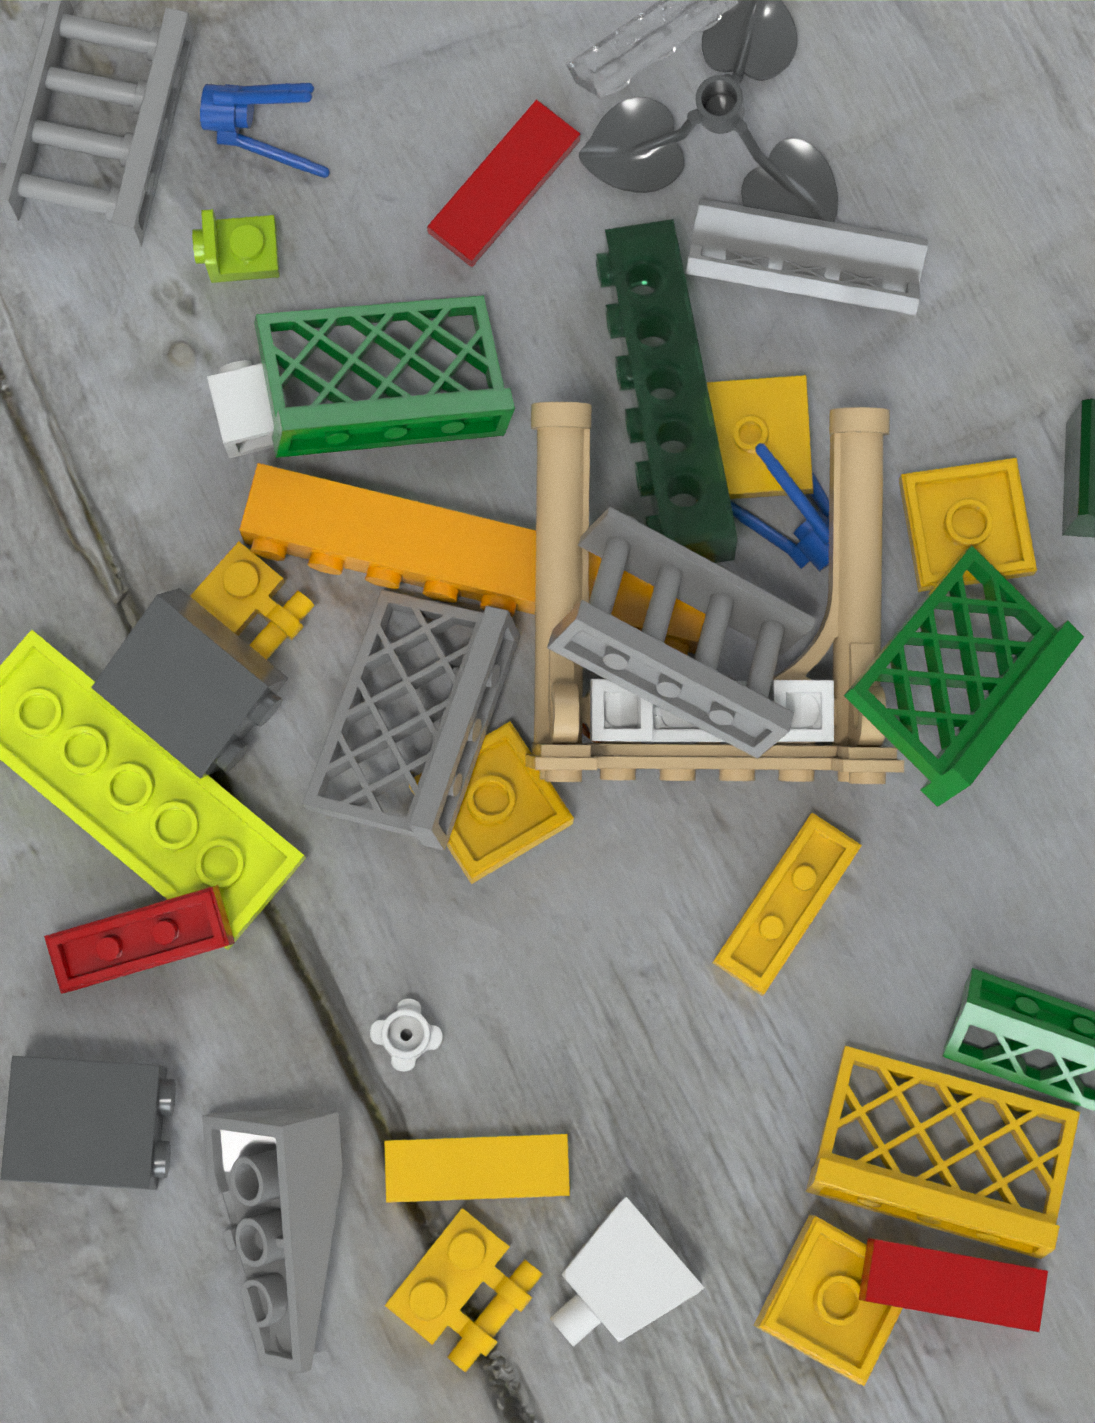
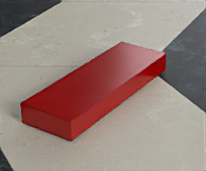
M536 99L428 224V234L470 267H473L578 145L581 133Z
M218 885L44 936L61 994L235 943Z
M868 1238L858 1300L1040 1333L1048 1271Z

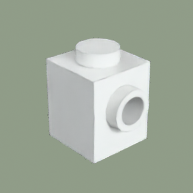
M247 360L236 361L222 366L219 369V374L207 376L223 444L228 457L233 458L274 448L272 441L274 424L262 363L253 365V362ZM283 388V396H284L285 406L288 407L287 400H286V396H285V392H284V388Z

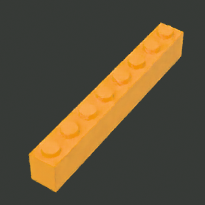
M257 463L239 528L244 543L251 545L250 551L255 555L270 560L284 561L286 554L309 559L307 565L310 568L328 574L341 575L343 568L366 573V581L385 588L398 589L400 583L403 582L423 587L422 594L434 600L456 603L458 596L480 601V608L482 610H485L486 606L508 610L511 617L514 616L515 610L535 615L536 530ZM589 552V600L602 559ZM624 570L611 615L642 631L654 586ZM676 598L664 643L687 656L688 652L695 654L706 614Z

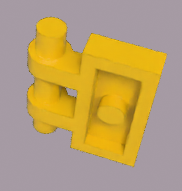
M239 541L190 595L191 598L237 636L243 632L258 614L264 618L268 624L249 646L266 660L286 638L291 641L304 627L300 622L315 606L309 598L298 590L283 607L273 601V596L285 584L283 577Z
M462 1208L388 1300L385 1307L431 1345L434 1344L447 1326L452 1328L462 1338L447 1358L461 1370L467 1372L480 1354L487 1357L498 1341L494 1336L516 1309L522 1312L533 1298L528 1293L539 1281L543 1273L526 1259L520 1263L510 1277L501 1272L495 1265L510 1246ZM485 1282L497 1294L474 1322L460 1309L479 1285Z

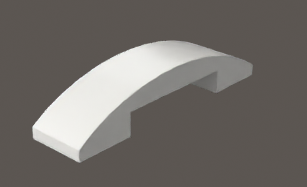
M607 679L590 680V741L725 742ZM772 680L768 698L794 712L790 732L778 742H834V680ZM736 681L746 687L747 681Z

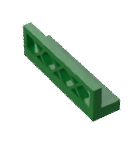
M972 968L964 985L959 1014L944 1045L942 1057L1095 1111V1090L1084 1086L1078 1076L1095 1070V1011ZM971 1024L995 1033L1001 1045L982 1050L962 1041ZM1040 1049L1052 1053L1058 1065L1038 1070L1027 1066L1021 1054Z

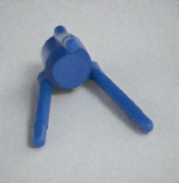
M311 83L254 86L206 84L204 86L200 104L201 127L203 130L217 131V144L237 146L322 178H327L330 174L329 169L325 166L239 134L241 128L250 129L253 121L254 104L310 102L312 99L311 93L314 91V86Z
M759 443L755 447L756 453L806 518V521L793 532L800 542L795 544L729 499L722 502V508L788 554L800 569L811 562L821 572L829 565V499L816 476L812 473L813 494L811 496L819 508L816 511L767 446Z

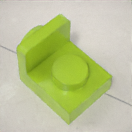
M213 209L201 210L202 229L192 230L195 263L205 264L211 283L280 277L277 230L274 215L216 219Z

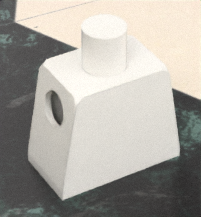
M624 1197L616 1204L561 1273L577 1294L553 1314L550 1320L573 1347L601 1322L616 1340L620 1342L697 1295L704 1287L631 1201Z

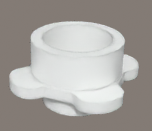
M414 999L401 1000L397 1005L396 1012L389 1015L386 1020L375 1021L370 1029L371 1040L377 1045L384 1046L392 1056V1066L402 1072L412 1070L415 1067L416 1059L427 1050L438 1049L443 1039L441 1029L430 1025L421 1014L420 1003ZM405 1029L412 1032V1038L408 1041L402 1040L400 1036L401 1032Z

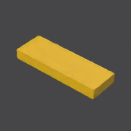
M811 813L712 963L763 996L862 845L814 813Z
M568 1134L384 1141L386 1203L570 1196Z

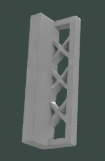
M699 198L685 274L917 315L920 301L919 284L928 248V240Z

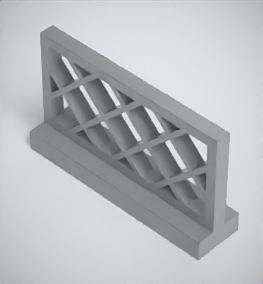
M381 590L302 804L308 811L419 839L423 846L445 851L520 638V633L509 611L486 606L483 613ZM392 610L415 615L422 627L392 644L385 634ZM424 617H426V618H431V619H435V620L432 621L431 623L427 624V622H426V620L424 619ZM456 624L473 628L468 645L445 657L434 636ZM429 640L439 661L408 677L398 656ZM382 641L385 648L378 651L379 645ZM392 660L403 681L371 697L365 686L370 671ZM460 665L457 676H455L452 669ZM447 673L453 684L449 699L426 711L415 689ZM410 693L420 714L389 731L378 709ZM362 694L365 701L358 705ZM372 713L383 735L352 751L346 740L350 725ZM441 719L437 730L433 723ZM427 726L434 738L430 752L407 765L396 743ZM390 747L401 769L369 785L359 763ZM341 749H343L345 756L338 759ZM352 767L363 790L342 801L325 798L324 795L330 779ZM422 773L419 783L417 785L414 777ZM408 781L414 797L407 817L383 812L376 797ZM370 801L373 809L361 806Z

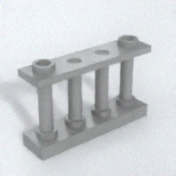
M49 0V4L42 3L38 9L35 34L39 38L8 160L7 163H0V205L7 219L19 221L25 197L106 214V219L111 221L120 243L142 247L195 37L189 13L166 8L161 27L154 26L151 31L75 16L73 15L74 10L70 0ZM66 38L147 54L148 61H152L148 80L140 79L138 84L59 68ZM58 91L133 107L134 113L139 114L134 134L127 132L124 137L45 121L52 92ZM39 144L120 160V166L125 167L120 187L113 186L110 191L31 175Z
M609 506L581 536L578 546L602 558L589 603L581 600L553 628L547 648L758 759L790 732L794 712L768 698L778 655H783L812 630L816 618L641 524L633 517L625 515ZM624 570L654 586L642 631L611 615ZM676 598L706 614L694 659L664 643ZM728 626L757 641L746 687L717 671Z

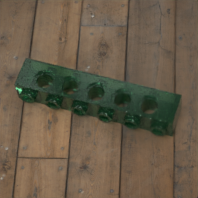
M674 219L605 229V252L595 253L596 270L600 288L610 287L613 303L605 305V316L610 340L620 338L623 355L615 356L617 383L619 391L630 390L633 408L624 410L626 430L630 444L640 443L643 461L634 463L639 497L650 496L653 515L645 516V526L713 563L733 561L736 554L737 531ZM638 286H647L655 291L650 294L641 295L631 290ZM648 337H657L664 340L665 343L660 346L651 347L640 341ZM657 389H669L676 395L670 399H658L650 393ZM668 441H678L687 448L678 453H671L663 450L660 445ZM678 494H688L696 498L698 502L693 506L680 507L673 504L670 499Z

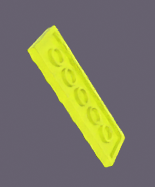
M31 629L0 665V760L167 900L218 885L234 941L236 942L306 857L209 776L201 779L94 691L91 687L95 681ZM232 945L226 946L224 948L229 950L232 947Z

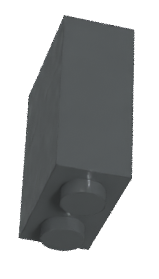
M181 588L156 595L91 688L201 779L221 769L227 773L241 760L249 747L243 741L255 724L259 727L263 726L280 707L283 699L277 693L288 680V677Z
M12 1056L0 1180L157 1190L158 1178H167L169 1173L171 1145L170 1141H161L163 1116H172L174 1112L176 1096L175 1079H166L167 1068L155 1064Z

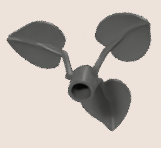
M724 0L712 13L702 35L704 60L715 71L733 72V74L727 73L725 75L711 76L700 84L695 98L697 109L688 112L687 120L681 128L674 131L673 116L669 109L659 101L648 97H634L612 107L602 117L592 136L579 152V159L583 166L602 182L623 191L648 193L667 187L680 176L684 169L685 160L682 150L676 142L685 139L697 124L702 123L707 130L716 134H725L734 130L739 134L753 159L760 165L750 171L744 178L741 188L743 206L835 222L837 217V186L832 170L821 152L803 140L787 138L777 143L767 158L748 130L747 123L743 120L745 108L742 90L739 86L743 75L745 74L757 81L772 79L790 65L796 53V27L790 12L782 0Z

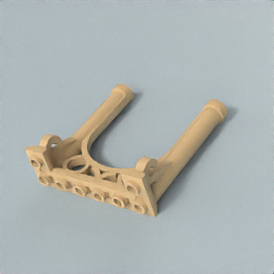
M539 402L531 404V429L537 430L534 742H532V754H525L526 767L540 770V779L546 782H582V770H597V768H600V780H636V769H660L659 780L695 781L696 769H719V781H755V770H778V781L812 782L814 781L815 770L838 771V781L849 782L850 784H886V772L904 773V760L897 759V748L882 746L885 736L844 697V694L881 651L883 436L889 435V409L849 407L830 410L829 574L827 606L820 628L807 649L791 665L773 676V680H811L806 677L807 673L819 663L833 643L834 742H832V745H815V742H777L757 759L731 744H720V742L667 744L601 741V743H582V723L585 724L590 732V689L583 697V667L547 647L553 628L581 600L589 603V551L578 546L581 536L589 528L592 405L580 402ZM875 681L868 690L886 707L885 693L881 682Z

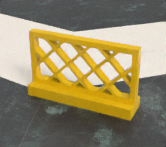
M845 1046L842 1050L815 1164L811 1168L806 1192L1042 1259L1054 1251L1060 1228L1056 1223L1080 1112ZM853 1065L876 1071L888 1092L862 1107L848 1085ZM892 1076L909 1081L898 1086ZM919 1084L935 1088L947 1107L946 1110L923 1123L919 1122L903 1095L904 1092ZM951 1093L967 1098L957 1103ZM893 1099L911 1130L884 1144L866 1114ZM845 1100L852 1113L840 1119ZM978 1100L993 1104L1006 1125L982 1140H979L961 1111ZM1009 1109L1025 1113V1115L1016 1120ZM952 1116L970 1146L943 1161L925 1130ZM1036 1117L1062 1124L1057 1147L1041 1157H1038L1020 1127ZM855 1120L859 1122L875 1149L858 1160L832 1153L837 1130ZM1011 1133L1029 1163L1002 1178L984 1147ZM915 1136L934 1166L917 1177L901 1173L889 1153L890 1150ZM975 1153L993 1183L977 1194L961 1190L948 1169ZM880 1157L886 1168L869 1164V1162ZM1054 1158L1050 1176L1043 1164ZM1034 1170L1047 1191L1043 1213L1020 1207L1007 1184ZM939 1174L945 1185L928 1181V1179ZM998 1191L1004 1202L988 1198L987 1196Z

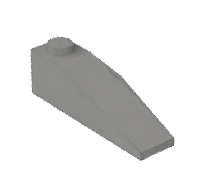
M286 1107L202 1115L207 1178L212 1195H223L232 1226L231 1229L223 1231L228 1251L238 1250L247 1281L243 1284L240 1294L260 1364L297 1373L310 1371L343 1176L339 1112L305 1107Z

